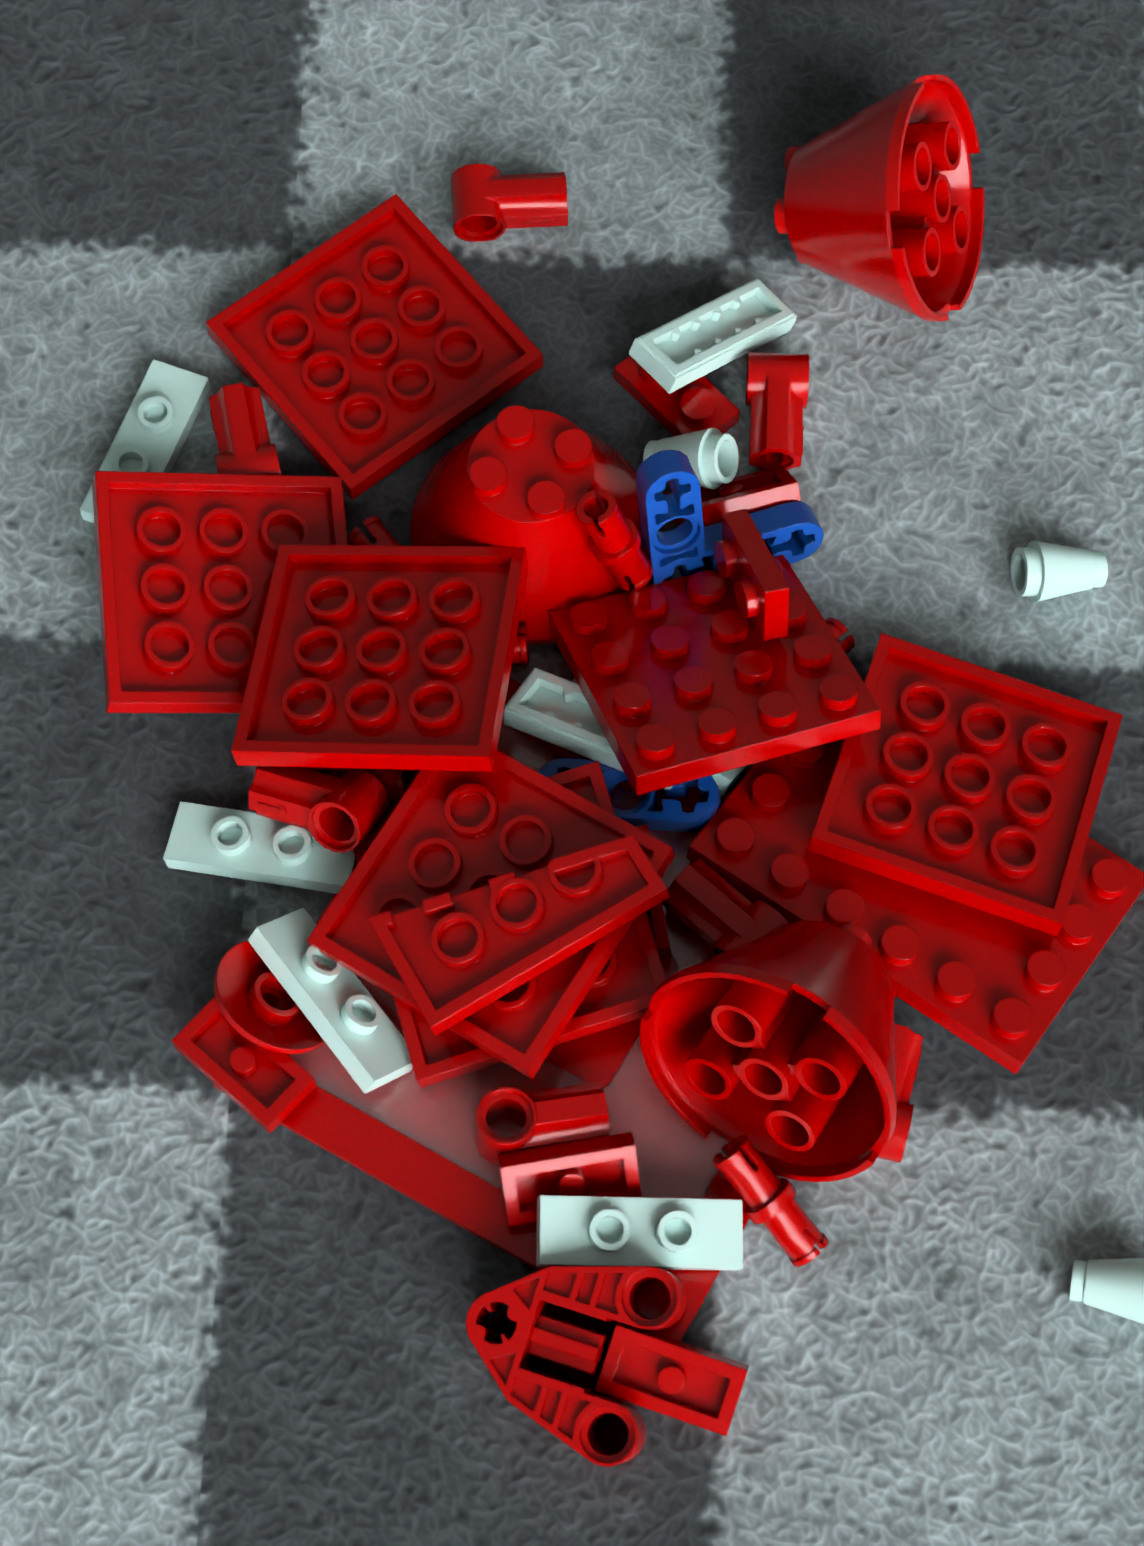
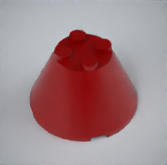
M943 74L923 75L805 144L790 146L785 155L787 175L784 197L778 198L774 207L776 229L780 234H788L791 246L801 264L811 266L931 322L948 321L947 313L950 310H961L965 305L977 274L983 240L984 187H973L970 154L980 153L981 151L972 113L958 85L951 78Z
M520 405L508 406L501 410L496 419L450 449L430 470L418 491L412 509L410 522L411 546L526 547L529 569L519 627L521 625H528L529 644L554 643L555 640L549 630L548 611L625 592L615 583L609 567L599 562L591 551L589 544L590 534L578 519L576 507L581 497L592 490L595 491L601 505H604L600 497V489H605L613 494L622 515L633 521L641 536L635 481L636 471L612 446L565 417L550 411L527 409ZM641 538L640 547H641V549H642V551H643V548H642V538ZM626 576L630 583V590L635 589L629 576Z
M799 921L786 924L780 929L676 972L656 989L647 1011L641 1018L640 1043L642 1054L648 1071L663 1097L693 1130L704 1139L707 1138L712 1130L727 1142L739 1136L747 1135L751 1140L752 1146L775 1175L788 1179L810 1182L842 1180L855 1176L874 1164L878 1155L888 1145L896 1124L894 1022L896 991L887 967L871 948L872 942L869 934L859 925L846 921L840 922L836 926L820 921Z

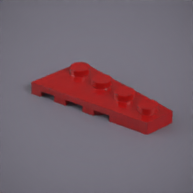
M632 834L549 860L548 866L518 876H515L514 872L488 879L489 885L454 896L447 892L422 900V906L393 915L390 911L367 917L436 1036L653 908L670 896L665 884Z

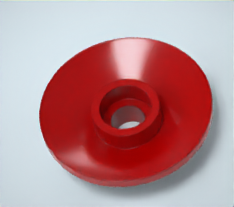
M248 941L239 943L226 952L214 974V992L223 1015L242 1036L260 1047L285 1054L309 1052L325 1042Z

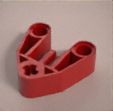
M549 1266L482 1294L472 1303L466 1316L465 1326L468 1337L509 1403L598 1466L611 1467L632 1460L640 1453L645 1444L646 1427L643 1417L636 1408L625 1402L595 1393L591 1387L530 1368L529 1365L533 1355L594 1375L597 1364L602 1357L606 1335L546 1316L549 1303L600 1320L610 1322L615 1320L640 1329L662 1330L673 1326L681 1319L687 1303L684 1284L675 1274L666 1269L649 1266ZM656 1278L663 1281L668 1287L671 1296L670 1305L663 1315L655 1319H649L642 1315L637 1308L636 1292L645 1281ZM504 1303L509 1306L507 1317L517 1322L514 1334H501L503 1343H499L495 1340L497 1335L496 1328L488 1325L487 1321L490 1312L502 1313L501 1304ZM607 1413L618 1415L628 1427V1442L625 1448L618 1454L608 1453L601 1449L594 1435L598 1420Z

